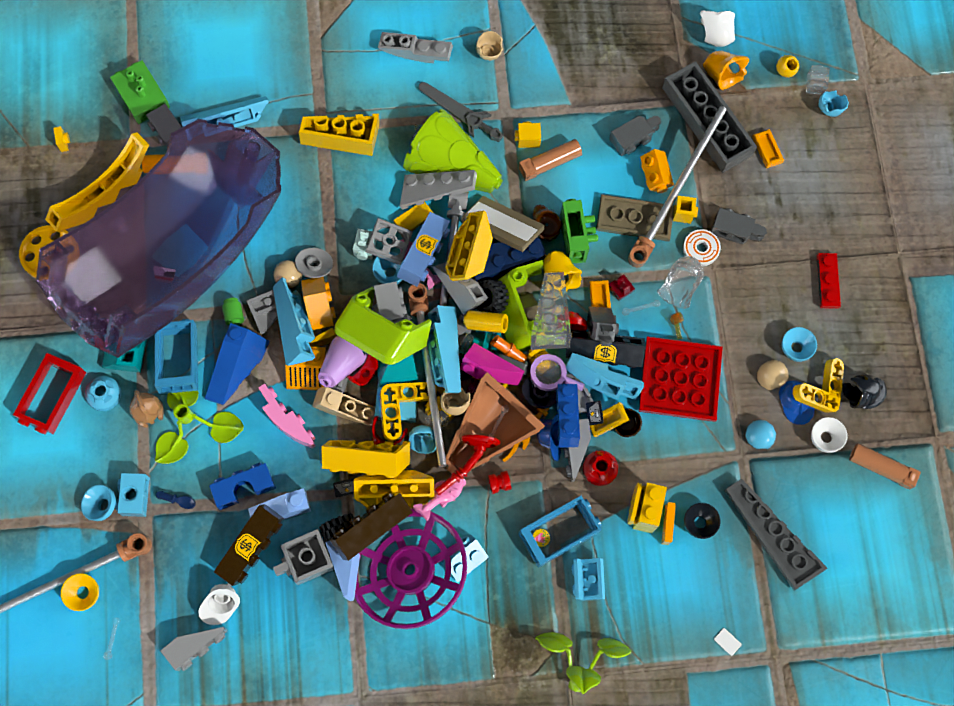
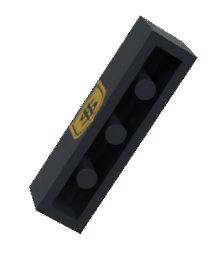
M569 329L566 358L569 359L571 354L575 353L602 363H608L612 366L642 367L646 349L645 338L615 335L612 345L606 347L602 346L599 341L590 339L589 332Z

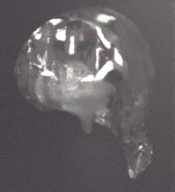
M692 256L679 258L671 266L665 283L657 291L658 295L668 304H673L682 309L689 308L692 295L704 277L702 264Z

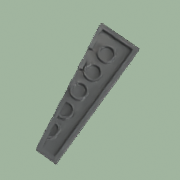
M740 479L724 490L794 591L828 569L786 527L787 525L778 519L769 506L762 502L761 498L743 479Z

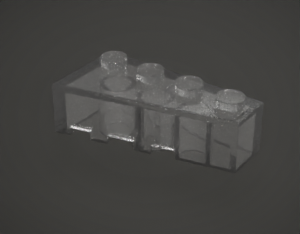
M564 272L545 273L531 334V350L570 348L571 329Z

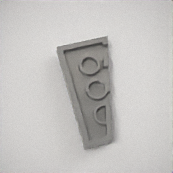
M475 170L405 175L400 207L404 210L413 204L418 206L424 204V201L431 199L436 201L449 194L454 196L475 190L477 173Z

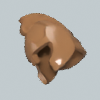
M135 390V397L129 406L130 414L134 421L140 426L147 428L148 425L146 423L154 424V420L157 417L159 420H163L164 408L162 402L152 394L140 393Z

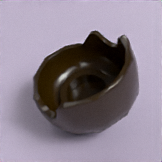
M625 408L629 421L615 427L614 430L620 436L629 438L636 436L641 431L643 423L637 411Z

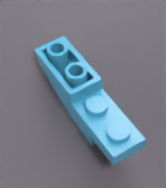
M575 353L571 354L565 365L566 370L591 388L616 399L622 395L636 400L644 388L643 381L608 370V364Z

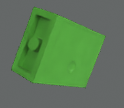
M143 60L131 64L130 67L118 71L110 77L138 125L148 120L146 114L163 104L170 108L166 97Z
M568 199L562 202L560 219L563 223L562 234L565 253L573 264L584 263L589 252L588 242L598 241V235L595 234L596 228L586 227L585 223L595 222V216H584L581 200Z

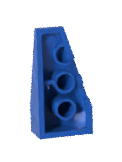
M230 323L218 355L205 400L224 406L242 381L262 361L269 345V340L247 328Z

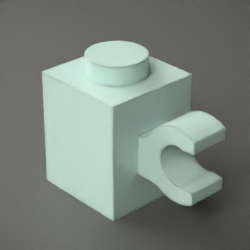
M357 230L353 253L358 259L367 260L373 258L372 254L365 252L373 231ZM375 239L373 240L374 246H376L377 242Z

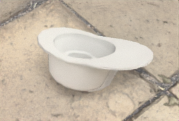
M228 582L227 584L215 585L200 605L199 617L206 624L220 625L226 622L239 606L240 597Z

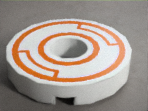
M704 229L691 232L685 238L683 244V253L686 259L694 265L707 266L712 264L718 258L721 250L720 241L717 236ZM697 245H705L706 251H699Z

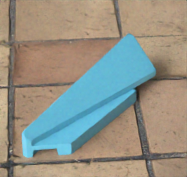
M264 96L181 116L180 120L186 139H190L203 132L205 136L257 122L261 117L263 109L269 102L267 97Z
M282 277L273 286L285 363L287 366L311 361L315 358L308 343H311L315 336L301 295L297 290L292 292L288 288L286 279Z
M437 305L428 313V317L432 322L427 346L434 382L438 387L445 388L446 393H460L461 380L456 307Z

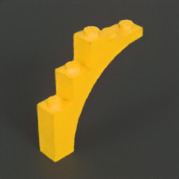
M137 132L131 134L126 146L111 166L99 178L76 195L50 206L45 220L56 232L92 221L98 207L114 203L120 189L138 183L143 172L140 165L149 144Z

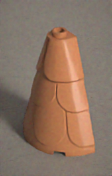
M487 372L480 380L460 429L455 433L446 456V464L448 465L446 469L451 474L453 472L456 473L455 470L463 467L475 453L473 446L461 440L463 435H484L501 441L500 445L496 447L486 448L482 457L473 466L472 469L490 461V458L512 448L513 445L540 432L545 425Z

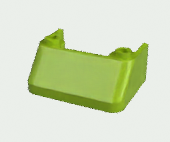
M542 260L514 268L498 279V281H502V284L506 285L505 289H508L509 292L506 293V296H509V299H506L508 305L502 311V314H507L508 328L504 336L508 343L515 344L516 348L520 351L529 350L535 345H545L564 339L567 332L566 326L547 331L546 325L540 320L528 322L516 288L524 286L529 277L542 274Z
M371 287L352 296L335 324L334 332L336 335L382 363L393 365L427 346L432 321L428 319L419 325H415L406 319L397 323L391 322L371 310L375 293L374 287Z

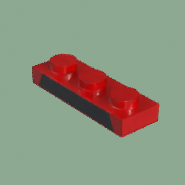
M818 253L817 270L820 308L839 309L841 307L837 253Z

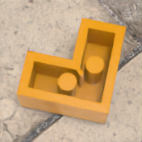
M324 277L301 280L303 298L312 330L334 326L333 318H336L334 307L329 305V302L332 301L329 282H325Z

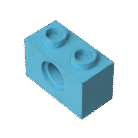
M121 473V479H118L117 489L120 491L119 499H116L115 504L118 514L121 516L146 517L150 477L146 474ZM131 491H136V496L129 500L128 494Z

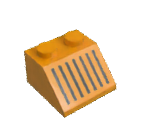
M311 347L315 358L311 361L290 366L285 364L286 389L318 390L324 387L318 379V374L327 354L326 347Z

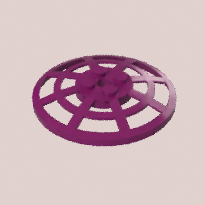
M410 508L413 513L408 517H423L413 508ZM431 511L429 520H426L424 530L405 529L400 531L397 524L391 529L393 535L383 541L376 552L365 548L359 553L360 558L363 555L372 559L370 568L371 584L359 587L357 575L355 599L367 615L384 626L395 629H414L428 625L449 611L463 590L468 568L464 543L459 533L448 521ZM436 521L444 526L457 543L446 548L444 543L431 533L434 522ZM417 535L421 536L418 546H406L403 537ZM429 539L436 543L442 551L433 557L425 551ZM396 541L399 549L390 558L382 555L386 548ZM458 551L461 552L462 575L459 584L449 581L452 570L450 556ZM445 560L446 566L444 579L434 575L435 564ZM380 562L387 565V578L377 581V567ZM414 565L415 572L412 575H407V567ZM431 583L440 586L435 595L426 600L424 590ZM391 585L398 591L393 602L385 597L381 588ZM446 589L455 591L453 598L446 607L431 617L429 606L436 602ZM374 591L379 600L390 607L384 618L377 615L368 606L362 595ZM416 594L418 605H401L405 595ZM421 610L423 621L417 623L403 624L392 622L397 611L416 612Z

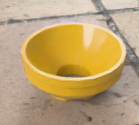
M81 573L70 576L61 588V598L64 605L73 611H84L91 608L99 597L98 583L87 574ZM82 586L87 587L89 590L88 596L84 599H81L77 594L78 589Z

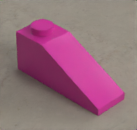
M476 343L465 354L460 366V370L477 379H481L488 372L497 382L516 386L519 385L525 372Z

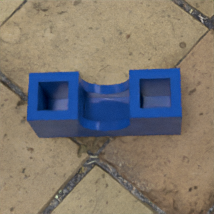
M558 384L556 392L558 448L578 447L580 441L577 384Z
M256 463L249 470H239L232 473V476L229 478L221 477L214 480L213 484L209 485L217 508L223 510L238 504L237 490L245 484L253 486L257 496L276 489L267 464Z

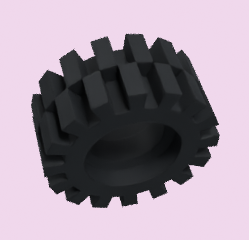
M483 280V282L479 283L488 297L479 306V311L502 313L506 309L505 306L508 305L506 299H509L506 293L509 292L508 289H505L506 285L502 284V281ZM491 292H492V294H493L492 303H491V301H490V293H491Z
M349 513L338 516L319 526L324 542L330 541L334 537L333 533L339 528L344 527L345 529L349 526V521L354 518L353 514Z

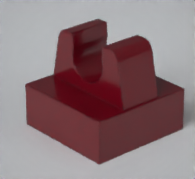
M624 274L609 284L610 290L619 301L635 290Z

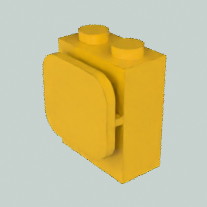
M648 482L645 486L642 483H637L632 496L627 524H634L633 529L652 534L660 524L667 487Z

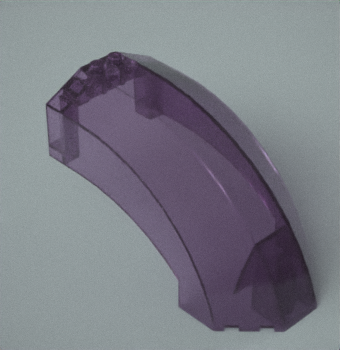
M198 119L171 133L167 153L136 185L86 223L40 248L36 277L37 284L61 319L88 344L119 358L183 313L221 277L245 249L267 218L281 193L280 151L254 128L246 126L245 129L234 128L233 124L218 122V125L207 123V120Z

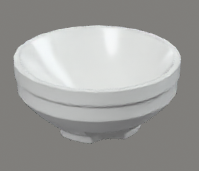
M826 417L814 424L811 431V439L814 446L820 451L833 453L839 451L846 444L847 430L839 420ZM823 432L831 435L829 443L822 441L821 434Z

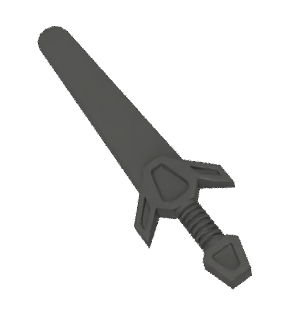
M421 82L419 84L420 91L467 124L469 135L474 137V129L480 128L490 135L491 140L501 141L503 138L501 131L498 128L492 129L482 120L491 117L490 113L487 111L474 112L428 83Z

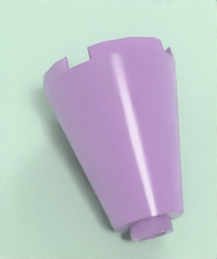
M336 336L330 344L318 374L321 385L332 388L359 368L367 357L366 354L364 356L363 350Z

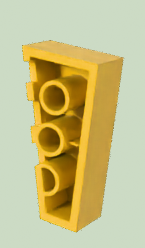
M379 113L372 114V116L356 114V117H344V115H337V117L328 118L327 116L303 117L299 130L300 144L373 156L379 130Z
M329 440L322 445V469H329L330 472L348 471L349 474L366 473L367 476L385 475L386 478H395L410 465V442L403 441L402 445H393V441H385V443L374 445L373 441H364L356 444L355 441Z

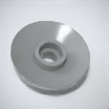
M307 248L298 253L295 259V266L306 277L320 278L330 273L333 267V259L329 253L322 249Z

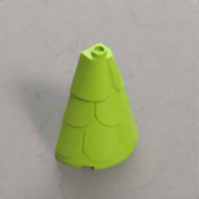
M443 109L433 113L420 128L411 143V154L409 152L406 154L403 164L405 170L415 174L475 170L477 173L475 190L492 193L494 189H498L503 181L501 179L502 175L486 154L479 150L470 136Z

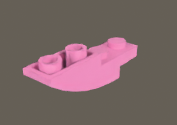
M266 384L260 386L259 390L268 402L262 409L274 425L294 441L314 448L315 444L313 441L316 438L310 429L307 431L302 425L305 422L300 414L295 415L293 411L286 414L288 411L282 402L278 404L275 398L278 396L273 388L270 387L268 389Z

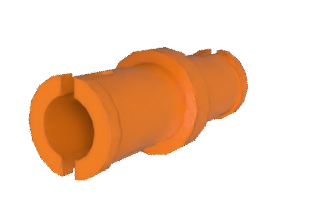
M499 335L492 339L491 345L503 352V355L522 363L527 361V354L517 349L515 344L508 343Z

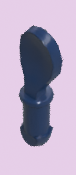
M162 490L155 493L157 499L169 501L172 504L176 502L184 509H193L196 505L195 500L190 496L177 497L176 494L173 495Z

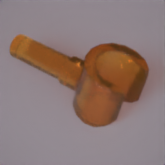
M678 312L671 316L670 321L676 329L677 339L681 340L682 335L679 323L683 322L684 318L681 312Z

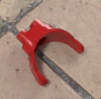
M368 354L362 368L354 376L348 375V380L359 386L367 385L378 369L377 359Z
M378 416L374 417L372 425V441L374 445L385 443L375 430ZM405 428L400 439L393 441V445L403 440L404 436L407 435L408 428Z

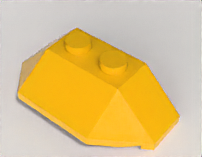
M484 210L469 213L467 219L454 235L445 266L447 274L452 281L467 280L484 272L493 239L487 213Z
M403 470L395 478H386L385 475H363L354 479V499L368 508L374 503L377 505L383 501L381 498L385 494L395 492L402 495L410 508H413L416 504L425 505L434 498V477L416 470Z

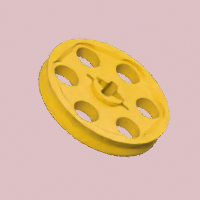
M46 225L34 229L24 238L19 249V259L23 268L32 277L43 281H52L65 276L72 270L78 258V247L68 231H60V237L57 240H51V235L56 231L51 225ZM35 237H41L39 244H32V240ZM65 245H72V249L70 252H63V247ZM47 250L51 251L52 254L50 256L46 254ZM29 253H33L35 255L34 259L29 262L26 261L25 257ZM58 262H65V267L63 269H56V264ZM40 266L47 267L46 272L43 274H38L37 269Z

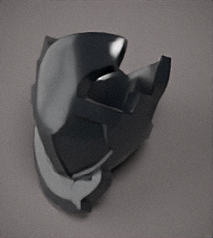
M856 375L850 380L856 384L855 387L851 383H842L843 394L849 400L850 407L854 409L877 407L884 401L887 395L884 380L882 381L879 378L873 379L868 375Z

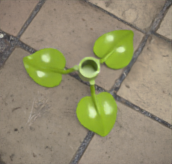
M198 391L168 393L167 403L170 409L174 411V416L178 419L179 436L175 432H167L159 437L156 443L155 461L160 464H170L179 461L185 456L189 445L186 440L181 439L183 437L182 424H189L193 419L212 427L211 437L218 443H228L235 439L243 431L244 425L237 416L229 412L217 413L213 418V424L198 417L188 407L196 403Z
M548 632L540 634L535 638L542 647L551 652H567L569 667L566 669V675L570 679L568 687L582 694H585L589 689L601 682V676L592 670L601 654L605 653L611 658H622L632 652L628 646L612 638L600 639L597 643L600 649L589 668L585 669L581 666H572L571 650L568 648L572 646V641L565 635Z

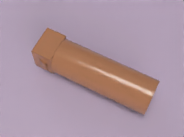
M573 139L537 156L519 162V170L525 181H528L539 174L582 156L581 146L576 139Z
M859 443L855 445L849 457V461L892 480L909 490L916 486L921 474L920 471L901 464Z

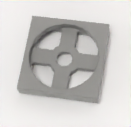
M377 218L365 252L401 265L413 231ZM389 228V232L385 235L377 232L381 229ZM397 232L401 234L404 242L397 240L395 236ZM391 238L393 240V243L388 244L386 242V239ZM374 239L383 243L382 251L375 248L373 244ZM393 247L402 250L396 256L389 254L390 249Z

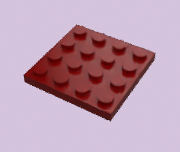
M647 336L642 372L644 388L640 393L638 412L716 422L723 346Z

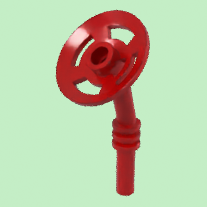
M484 435L461 436V440L464 443L474 447L475 453L463 467L455 470L456 473L453 472L450 478L434 489L436 493L441 495L453 484L459 483L460 479L463 480L464 477H467V473L482 457L486 448L496 447L500 445L501 441Z

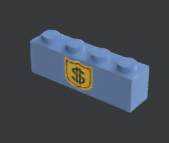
M429 212L399 269L398 278L418 287L420 281H425L429 273L426 270L427 267H432L436 259L434 257L435 252L439 254L443 243H441L442 238L446 240L450 229H448L449 220Z

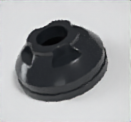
M696 503L688 508L685 513V528L695 538H710L720 528V515L710 504ZM697 517H702L705 520L706 525L704 528L696 527L694 521Z

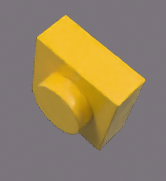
M61 126L53 128L56 145L60 151H69L68 143H70L68 133H65Z

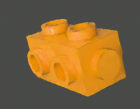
M653 149L640 156L641 167L645 173L646 185L649 190L664 193L674 185L664 151Z

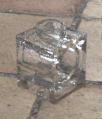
M812 65L807 73L805 93L822 95L828 88L830 68L822 65Z

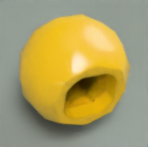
M784 55L777 62V72L785 78L792 77L799 70V61L793 55Z

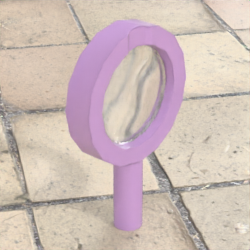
M541 355L531 365V381L540 390L553 391L557 389L558 384L564 383L577 384L578 390L582 391L585 385L566 376V366L562 359L556 355Z

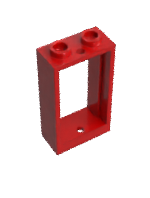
M46 353L13 416L23 426H35L34 430L44 435L47 432L54 434L86 372L77 365ZM53 366L72 376L49 419L44 424L26 416L25 413L50 367Z

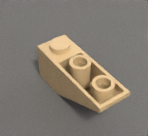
M329 387L317 390L312 407L328 414L372 426L375 416L374 406Z

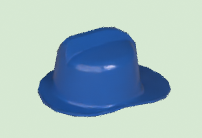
M796 380L787 381L779 390V398L784 413L790 422L804 425L813 418L815 410L813 407L796 401L793 397L794 386L803 383Z
M556 414L553 419L540 420L545 426L537 433V439L542 446L551 449L553 459L559 461L561 448H558V414Z

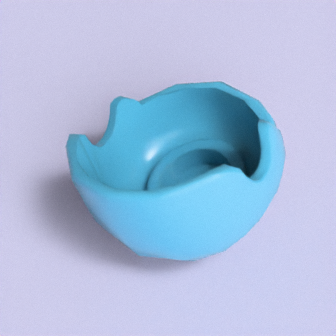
M836 90L826 91L819 97L818 106L827 116L837 117L848 108L849 102L846 95L839 96Z
M756 420L747 427L746 439L756 449H769L775 443L776 431L769 422Z
M427 425L413 427L409 433L411 449L423 454L433 453L436 450L433 428Z

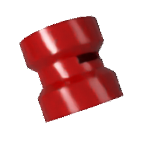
M507 471L501 472L498 476L495 474L488 475L492 494L498 493L500 489L505 491L512 489Z

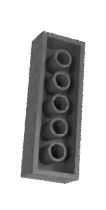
M696 61L665 78L662 89L699 141H701L719 107L723 106L727 109L705 147L722 173L753 156L757 148L756 144Z

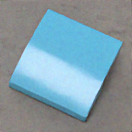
M379 381L375 416H378V420H382L380 391L382 387L379 386ZM411 388L403 389L404 396L412 397L413 390ZM387 389L386 393H384V395H388V402H384L385 405L391 403V396L394 394L390 392V389ZM418 402L399 403L401 422L416 423ZM393 408L385 410L388 417L396 416V411Z

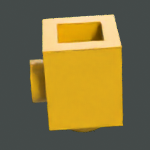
M529 121L518 123V130L514 131L515 141H518V148H540V123Z
M678 196L674 204L673 221L691 224L693 218H696L698 214L697 198Z

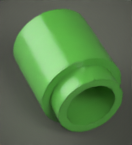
M237 298L225 299L222 305L225 324L230 325L232 323L240 326L244 322L241 303Z

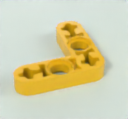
M839 358L826 361L822 390L806 383L795 385L793 388L795 400L825 413L838 411L844 374L843 362ZM831 381L834 384V390L830 386ZM815 393L818 396V403L815 401L814 398Z
M427 382L386 384L382 387L380 391L383 435L386 440L396 441L402 433L399 403L429 401V396L425 392L420 393L419 397H417V392L424 391L427 387ZM411 388L413 396H404L403 389ZM387 389H390V392L394 394L391 396V403L385 405L384 402H388V395H384V393H386ZM393 408L396 411V416L388 417L385 410ZM386 422H394L393 429L397 431L394 437L391 436V433L387 432L390 430L391 425L390 423L386 424Z

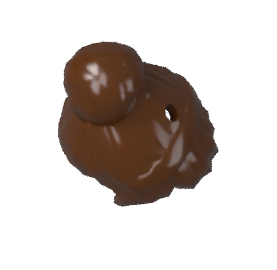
M541 204L536 205L532 213L533 220L544 225V230L538 237L550 242L560 234V229L563 225L562 220L554 210L548 209V207Z

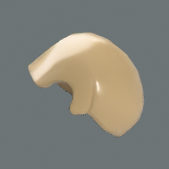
M493 31L483 32L476 43L478 55L484 60L492 61L498 59L503 51L502 37Z
M281 261L273 271L275 282L277 283L283 277L286 279L289 289L297 286L302 279V274L297 270L294 261Z
M778 360L767 361L757 371L758 382L768 390L782 387L789 378L788 369Z
M462 388L460 393H446L444 391L440 398L442 409L454 416L465 413L470 405V393L464 392Z

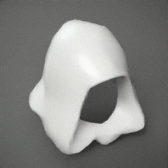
M704 10L700 12L701 23L706 31L704 40L706 43L716 47H725L735 41V13L731 11L714 12Z

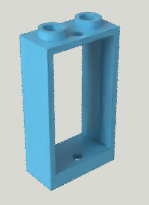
M182 319L175 322L163 321L155 323V387L159 394L198 391L197 327L194 320ZM190 333L191 376L164 378V336Z
M582 495L518 532L538 568L601 532L602 524L597 516L594 517L591 512L590 503L587 499H583ZM577 506L591 531L545 557L531 532Z

